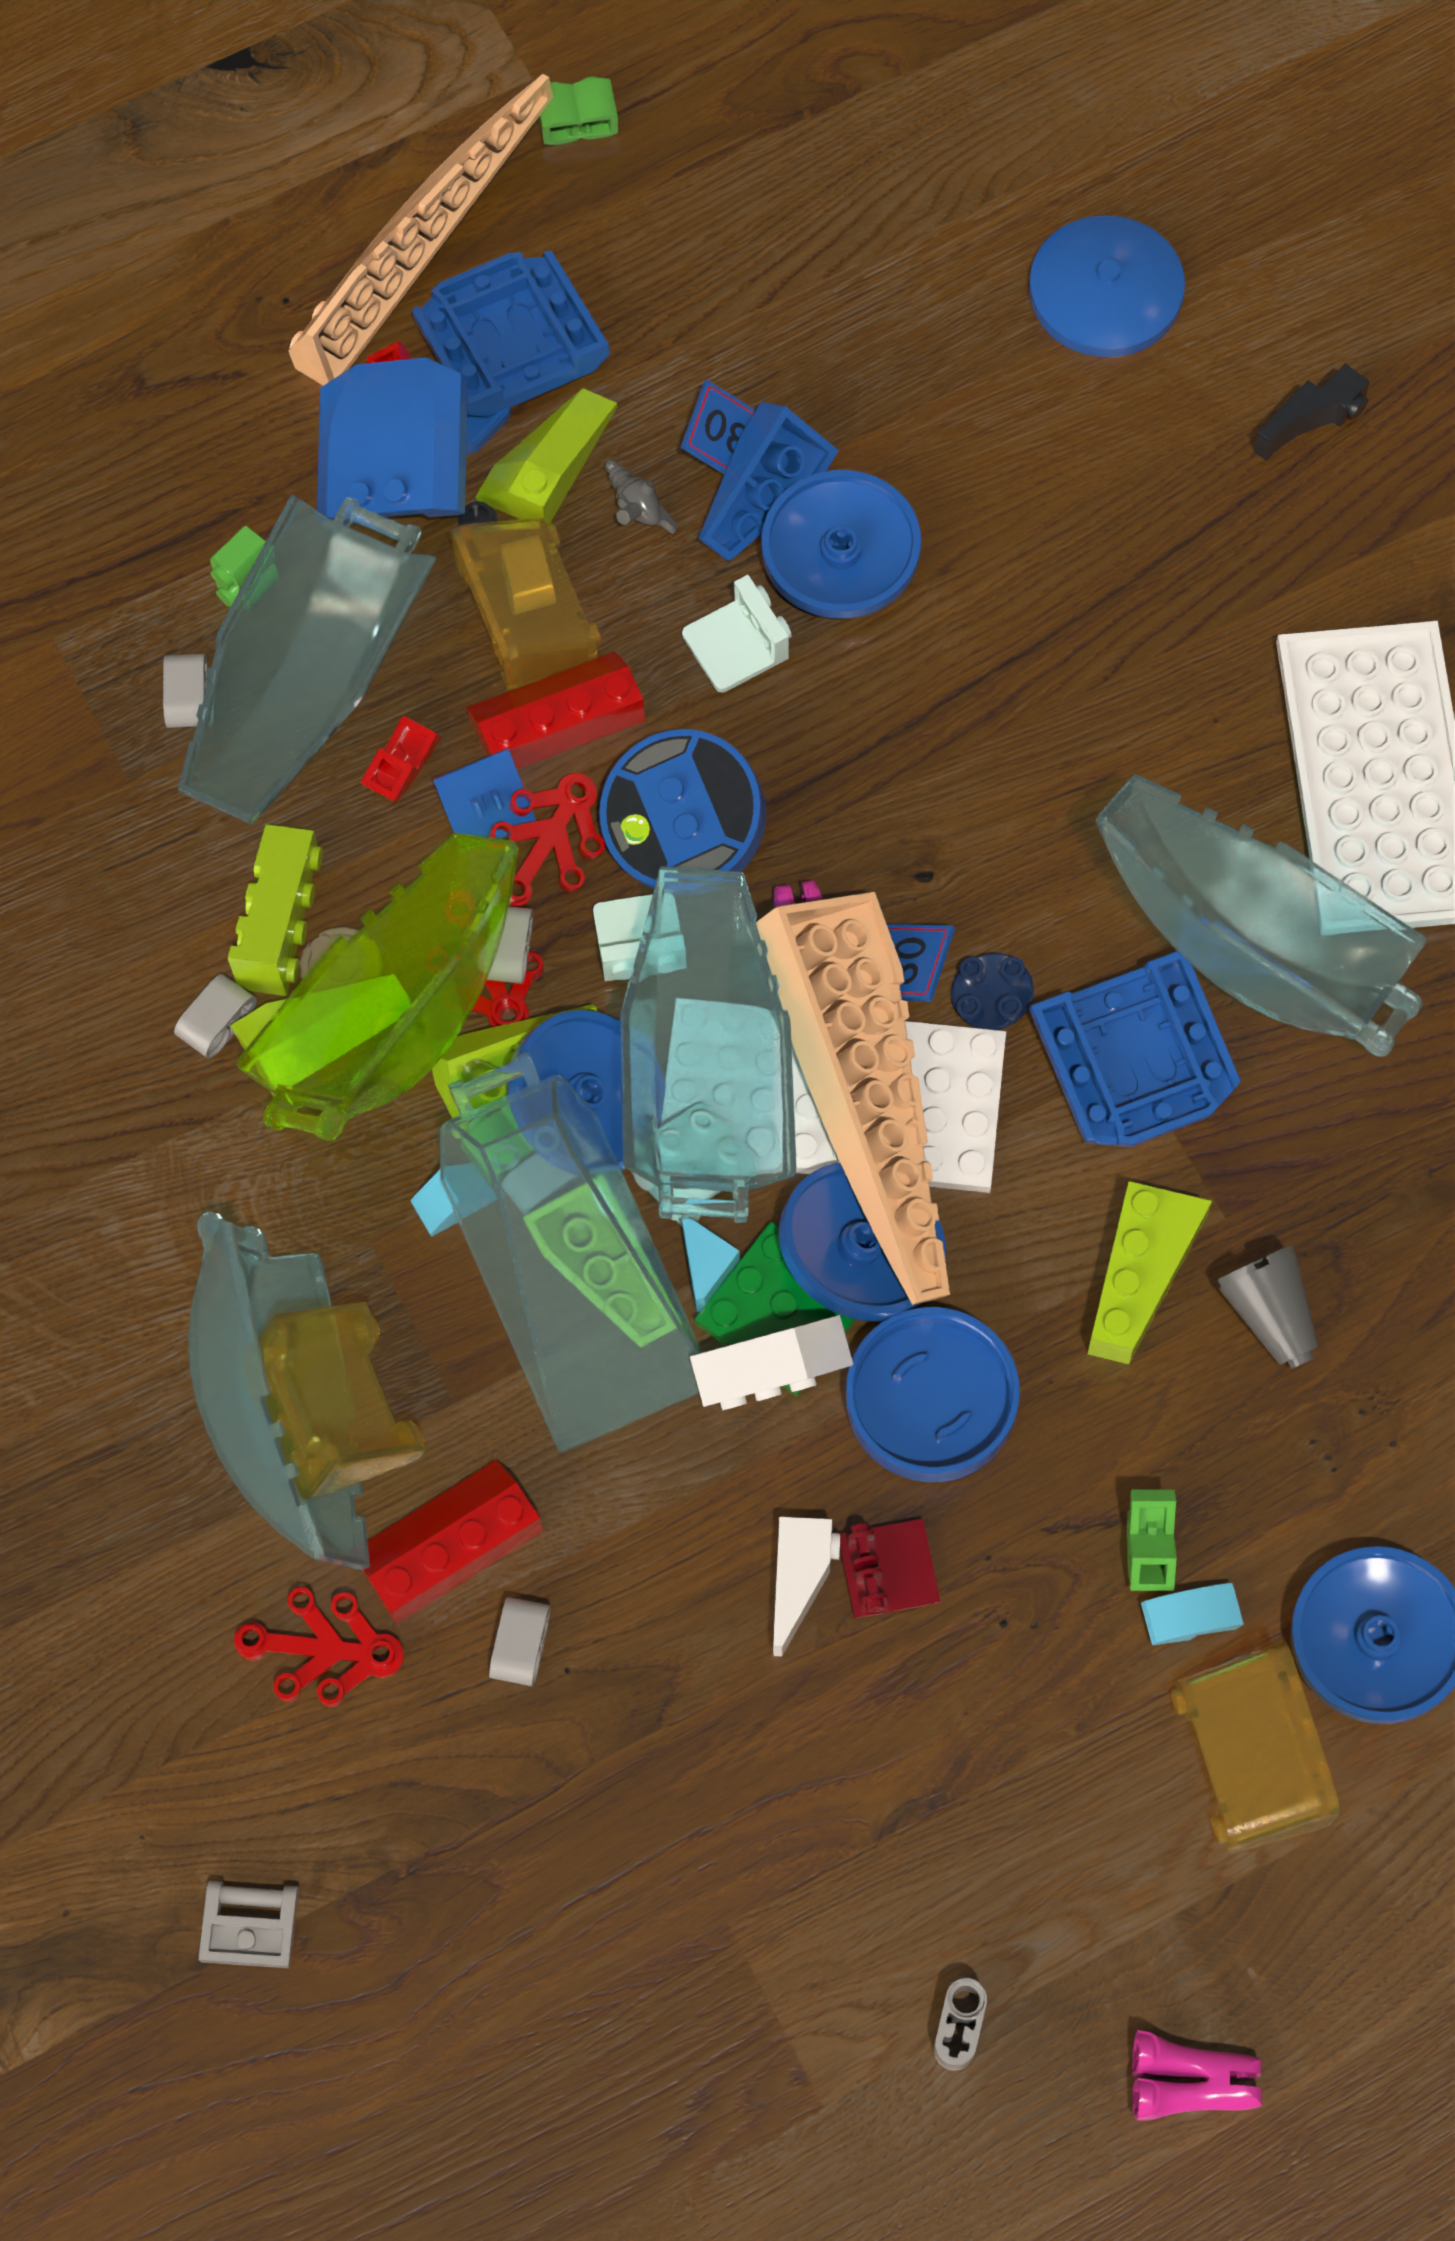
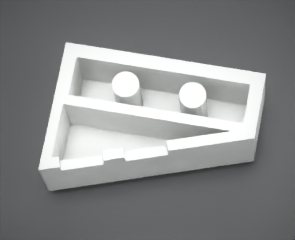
M840 1315L690 1356L703 1407L720 1402L722 1410L747 1404L745 1396L755 1393L757 1401L781 1395L780 1386L790 1384L791 1392L816 1386V1376L854 1365Z

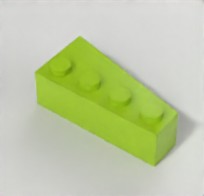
M265 825L254 863V876L259 879L257 883L251 882L248 884L245 895L246 914L248 917L239 916L236 926V934H238L237 946H231L228 954V960L236 983L247 991L287 996L290 982L296 983L299 973V959L295 958L297 946L304 945L306 940L307 921H303L306 907L312 908L315 897V884L311 883L313 871L320 870L323 858V848L318 846L315 833L312 830Z
M1128 1182L1088 1355L1130 1364L1160 1304L1167 1295L1177 1272L1185 1261L1199 1231L1202 1229L1208 1217L1212 1201Z

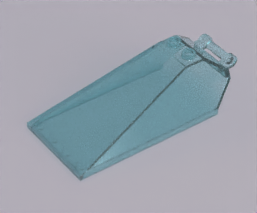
M525 1052L515 1056L516 1061L467 1082L462 1083L461 1080H458L448 1085L460 1116L446 1121L440 1127V1178L443 1190L560 1455L700 1394L690 1356L703 1352L597 1115L563 1076L554 1075L540 1081L529 1053ZM523 1076L527 1085L526 1088L473 1110L469 1101L470 1098Z

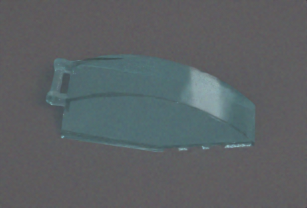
M290 496L217 632L215 640L217 647L212 667H208L206 675L207 687L203 703L199 704L196 715L198 722L193 742H189L178 786L180 793L252 825L288 789L363 700L429 575L436 557L432 555L411 554L419 541L421 528L412 524L406 527L359 506V501L351 497H347L343 501L332 521L306 502L300 500L297 496ZM354 521L399 542L394 548L349 528V526Z
M1134 774L1099 813L1095 822L1113 862L1142 910L1171 945L1215 985L1244 1005L1274 1020L1304 1030L1355 1039L1375 1056H1387L1395 1045L1394 1038L1408 1019L1417 1016L1422 1009L1421 998L1399 983V981L1426 944V938L1289 845L1279 841L1275 848L1251 837L1254 829L1242 824L1239 831L1216 821L1218 812L1207 807L1202 814L1179 803L1182 795ZM1385 1002L1394 1011L1383 1026L1380 1027L1371 1019Z
M660 867L620 1014L623 1167L658 1186L660 1219H671L674 1214L733 1218L734 1223H746L749 1208L748 1191L794 1177L796 1174L790 1017L788 1011L783 1010L778 994L779 983L776 975H772L766 957L768 948L765 940H761L756 925L757 914L743 872ZM673 1188L733 1192V1200L674 1197Z
M206 1212L201 1215L197 1223L199 1237L203 1241L204 1252L191 1304L188 1344L190 1373L196 1402L216 1453L244 1498L282 1536L314 1560L357 1570L369 1568L366 1520L362 1516L356 1518L354 1497L363 1494L362 1481L359 1479L352 1481L351 1460L360 1457L359 1445L357 1443L349 1445L347 1426L348 1423L356 1421V1412L321 1257L317 1253L271 1257L265 1234L261 1229L253 1226L242 1228L225 1221L220 1214Z

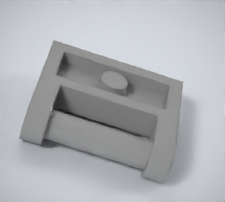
M209 1880L206 1890L198 1960L202 1963L290 1969L296 1913L299 1905V1886H284L283 1890L224 1886L223 1881ZM222 1904L281 1908L280 1919L222 1916L220 1915Z

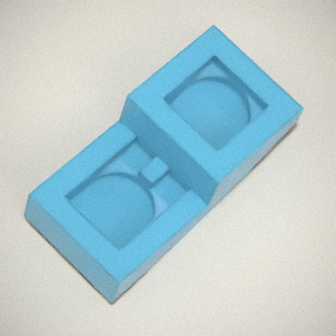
M1233 1583L1182 1591L1141 1603L1152 1645L1188 1641L1197 1635L1236 1630L1244 1625Z

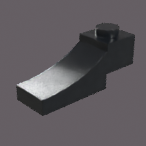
M1346 363L1321 389L1307 380L1258 431L1254 452L1264 460H1267L1286 443L1309 430L1331 423L1341 427L1350 416L1354 419L1357 418L1369 401L1366 398L1370 381Z

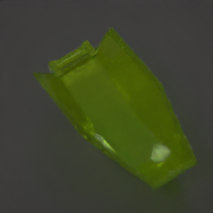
M454 833L418 866L423 873L406 889L401 884L394 887L390 891L394 900L379 914L375 915L372 910H369L360 918L365 926L348 942L344 937L340 936L332 943L236 1062L237 1067L242 1072L276 1095L264 1111L263 1120L266 1127L274 1130H283L286 1127L315 1133L316 1137L320 1140L334 1141L341 1134L343 1126L350 1118H354L362 1112L394 1100L411 1089L434 1068L452 1045L467 1021L482 992L496 957L512 895L518 847L514 841ZM308 1107L322 1110L323 1112L318 1117L296 1111L298 1108Z

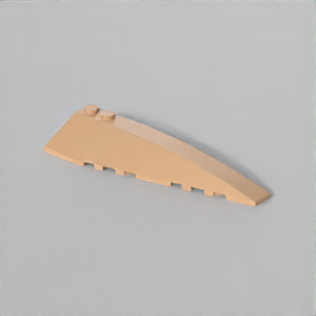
M544 74L539 76L488 119L425 180L389 220L354 263L329 298L318 304L314 310L312 320L304 331H299L293 337L288 352L295 369L324 386L352 366L553 99L548 76Z
M875 892L776 907L754 923L751 929L805 1080L837 1157L880 1246L912 1305L944 1298L950 1295L943 1242L937 1239L935 1222L939 1220L937 1204L931 1202L929 1182L933 1180L931 1163L925 1161L923 1146L928 1143L919 1079L912 1072L911 1059L915 1057L914 1044L912 1040L907 1038L905 1020L909 1018L908 1003L903 1001L901 997L900 984L904 982L903 969Z

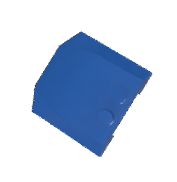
M543 251L544 257L523 258L522 252L505 254L438 283L431 291L432 298L421 309L417 305L412 310L414 321L438 363L468 377V415L483 417L495 415L503 409L511 408L594 372L610 355L608 342L552 251Z
M425 357L354 365L320 388L316 523L322 526L359 524V519L413 514H423L428 517L465 514L468 377Z
M1185 949L1147 962L1143 968L1073 994L1069 991L1031 1005L1029 1009L1084 1143L1131 1148L1206 1120L1241 1082Z

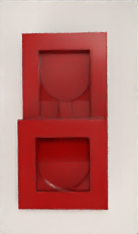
M403 716L384 750L378 749L360 784L397 803L427 762L441 736Z

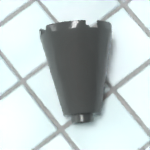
M1292 1245L1271 1253L1216 1280L1219 1290L1279 1365L1288 1362L1290 1368L1293 1369L1314 1359L1311 1350L1318 1347V1342L1297 1252H1295Z

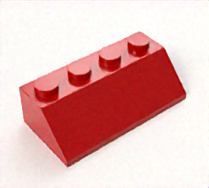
M615 651L466 707L486 756L508 748L517 770L645 721L644 699L629 666Z
M496 1459L352 1550L350 1555L395 1625H397L543 1532L539 1515L517 1482Z

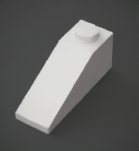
M779 1517L773 1642L774 1656H783L830 1573V1559L839 1560L840 1533H832V1519Z

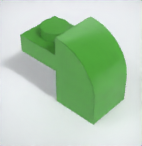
M1131 1490L1130 1510L1127 1511V1559L1130 1591H1174L1177 1560L1174 1540L1175 1490Z

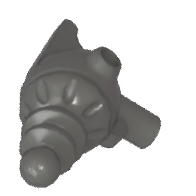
M608 460L605 464V469L610 473L609 479L613 481V488L617 489L616 501L621 509L616 514L619 523L626 525L635 520L646 525H660L669 533L674 534L678 529V525L659 503L654 483L644 480L642 477H632L630 470H626L624 466H618L615 460Z

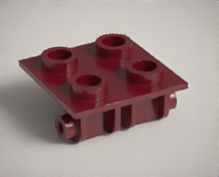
M923 1519L869 1528L867 1523H860L851 1526L852 1532L840 1534V1549L854 1619L941 1603Z

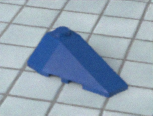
M761 402L740 435L698 539L723 559L731 561L762 534L765 518L775 500L795 482L807 476L827 471L839 450L786 406Z

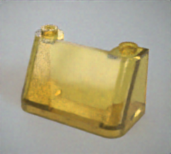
M544 518L470 523L449 529L454 561L460 576H463L466 584L468 583L488 630L495 656L498 657L503 667L501 676L507 691L598 658L596 646L602 644L600 633L595 622L588 623L556 548L560 545V539L553 522L546 524Z
M366 1302L275 1314L250 1353V1370L295 1487L303 1499L324 1497L418 1461L426 1451L423 1432L411 1420L395 1422L368 1355L379 1339V1325L376 1319L372 1317Z
M1286 1642L1256 1650L1177 1679L1175 1683L1176 1689L1171 1690L1173 1705L1178 1716L1185 1714L1187 1720L1193 1722L1218 1802L1217 1817L1211 1818L1213 1833L1219 1845L1225 1843L1228 1855L1331 1827L1340 1813L1338 1796L1291 1651Z

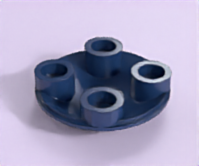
M989 953L978 957H968L960 964V971L953 981L951 996L957 1014L967 1024L978 1029L999 1030L1016 1023L1028 1011L1034 995V985L1032 977L1021 959L1001 953Z

